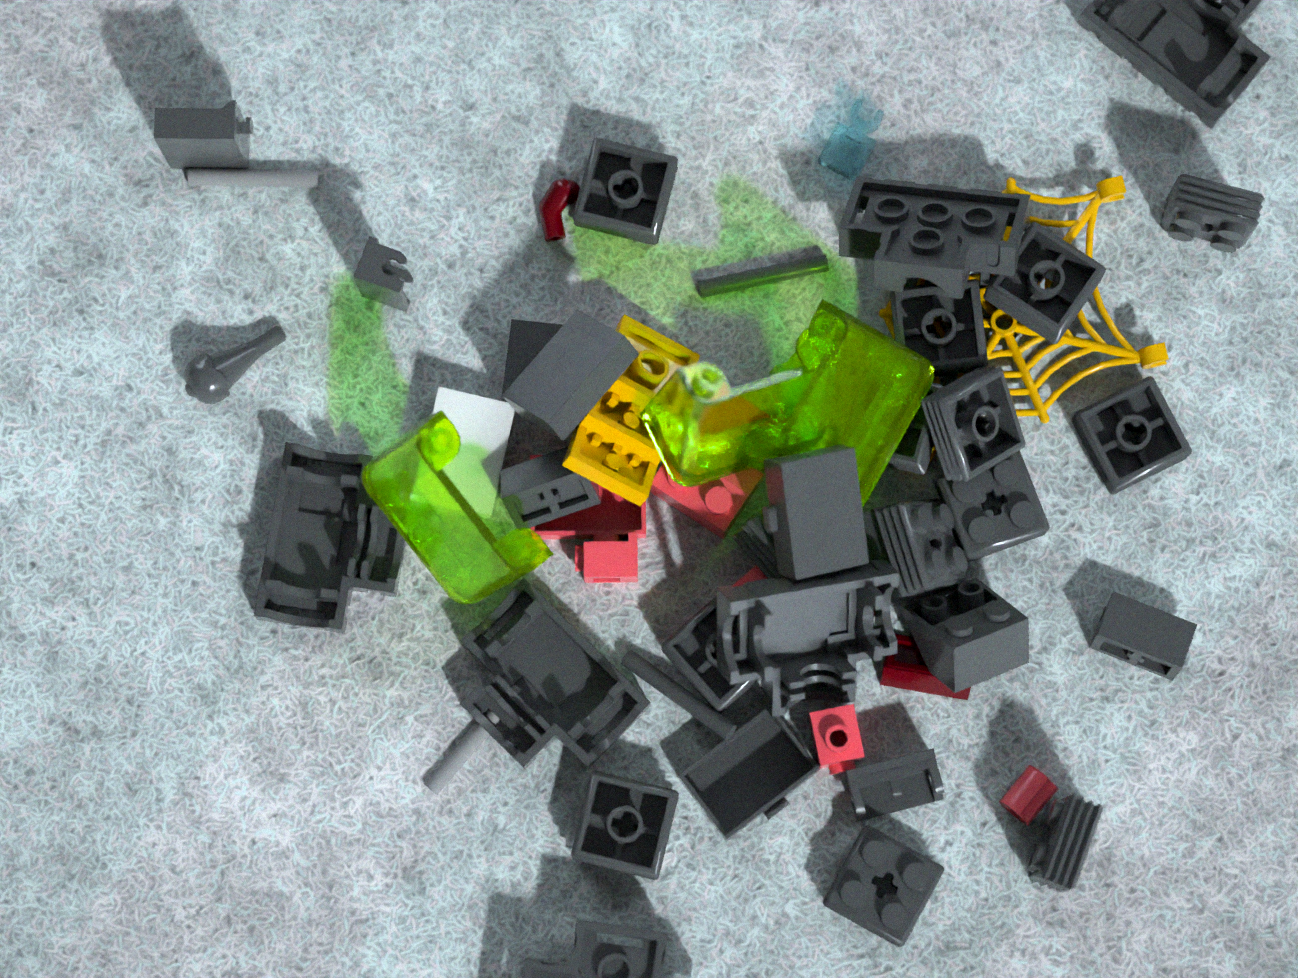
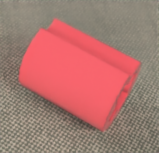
M1029 765L1001 798L999 803L1020 822L1029 826L1057 792L1058 787L1042 772Z

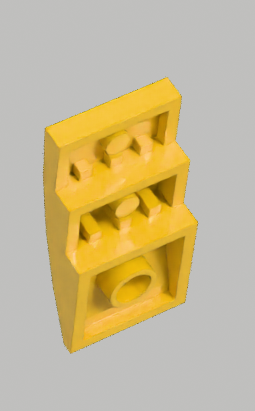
M624 314L615 331L623 334L639 355L575 427L562 466L641 506L649 497L657 466L666 456L674 425L684 413L700 355Z

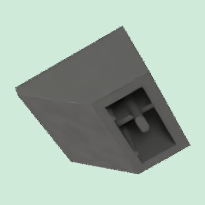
M978 578L963 581L957 586L934 595L925 596L921 600L903 607L904 618L929 672L954 693L1029 663V618Z

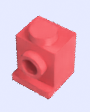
M628 532V541H620V536L616 534H598L593 536V542L575 545V572H584L585 583L638 582L637 532Z

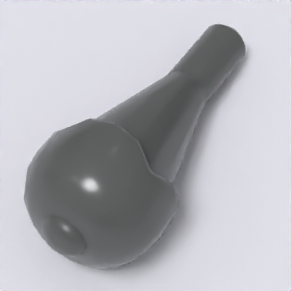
M275 326L249 343L212 355L202 353L188 363L184 372L187 394L205 404H215L230 395L229 389L259 357L286 340V335L282 328Z

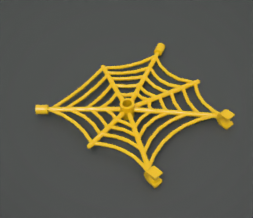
M1121 175L1098 182L1096 184L1097 190L1085 195L1065 198L1046 197L1017 187L1016 180L1010 177L1007 179L1006 188L1002 193L1030 195V200L1056 205L1091 200L1077 220H1045L1030 216L1029 223L1037 222L1041 226L1071 227L1063 237V240L1072 245V241L1088 222L1085 254L1093 259V232L1098 207L1101 203L1125 199L1124 193H1126L1123 176ZM1006 226L1002 241L1009 240L1012 227ZM981 273L969 275L968 280L976 279L979 281ZM1045 277V289H1046L1047 287H1050V284H1051V282H1052L1050 279H1048V278H1046V277ZM919 278L916 286L924 285L926 280ZM987 287L979 288L981 306L991 316V318H983L984 328H990L992 333L986 343L988 360L1003 356L1013 357L1018 370L1003 371L1005 378H1022L1026 388H1009L1010 395H1029L1035 408L1015 409L1017 417L1038 416L1042 423H1048L1047 409L1065 390L1083 377L1104 368L1140 363L1142 369H1150L1167 365L1166 361L1169 360L1165 342L1150 345L1136 351L1117 329L1104 306L1098 287H1096L1092 295L1098 311L1113 336L1124 348L1107 344L1089 324L1081 309L1077 317L1082 327L1095 341L1076 337L1067 329L1057 344H1050L1039 350L1025 363L1021 353L1045 338L1025 325L1017 323L1016 319L1002 310H997L993 304L986 301L983 297ZM889 300L885 309L879 310L878 314L879 317L884 319L895 342L891 300ZM999 319H1007L1011 323V327L1003 330L996 326V322ZM934 321L933 327L939 337L944 338L945 331L941 326L942 321ZM1017 332L1034 336V338L1018 347L1014 334ZM999 340L1006 341L1009 349L993 351ZM1065 344L1082 348L1063 356L1033 381L1029 370L1045 354ZM1094 351L1122 357L1102 361L1079 371L1062 383L1044 403L1042 402L1037 389L1054 371L1070 360ZM964 373L957 374V378L964 376ZM939 376L931 377L933 383L941 384ZM934 444V447H933V451H932V454H931V457H930L929 464H930L931 460L933 459L934 455H935L936 452H937V450L934 449V448H935V444Z

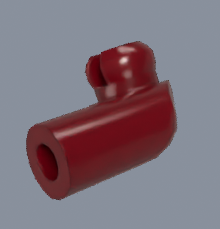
M561 178L552 182L539 203V213L545 242L566 238L561 213L567 204H573L577 201L580 186L574 180L567 181V179Z

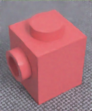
M854 704L809 712L808 721L819 767L821 769L829 767L830 775L841 774L847 770L855 769V762L862 761L865 755Z

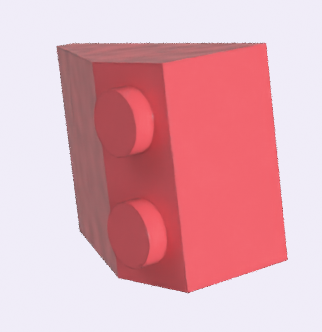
M722 383L674 446L654 476L650 492L724 540L765 478L763 459L778 458L796 430Z

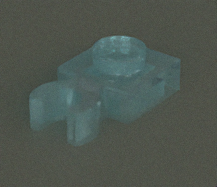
M860 99L855 101L851 107L850 127L837 122L818 158V164L854 182L856 177L860 176L876 146L877 141L868 137L867 134L875 132L880 127L883 119V111L878 109L872 120L865 121L861 119L859 112L861 111L863 101Z

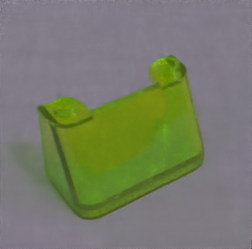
M822 299L810 321L808 336L810 342L816 348L824 351L825 355L782 432L766 425L756 427L746 436L734 458L765 475L763 459L784 457L839 444L853 447L856 454L863 508L919 409L922 399L928 393L934 380V368L926 357Z
M828 321L802 331L795 342V353L785 363L775 365L769 372L770 376L731 388L721 369L708 362H696L676 369L640 413L668 474L675 482L686 487L699 486L764 464L763 459L784 457L804 451L820 439L824 431L840 351L838 341Z
M441 410L421 419L369 460L362 472V484L370 497L380 507L381 511L446 594L457 603L463 605L475 604L535 570L554 554L535 531L527 528L513 529L498 540L442 469L456 457L461 441L456 427Z

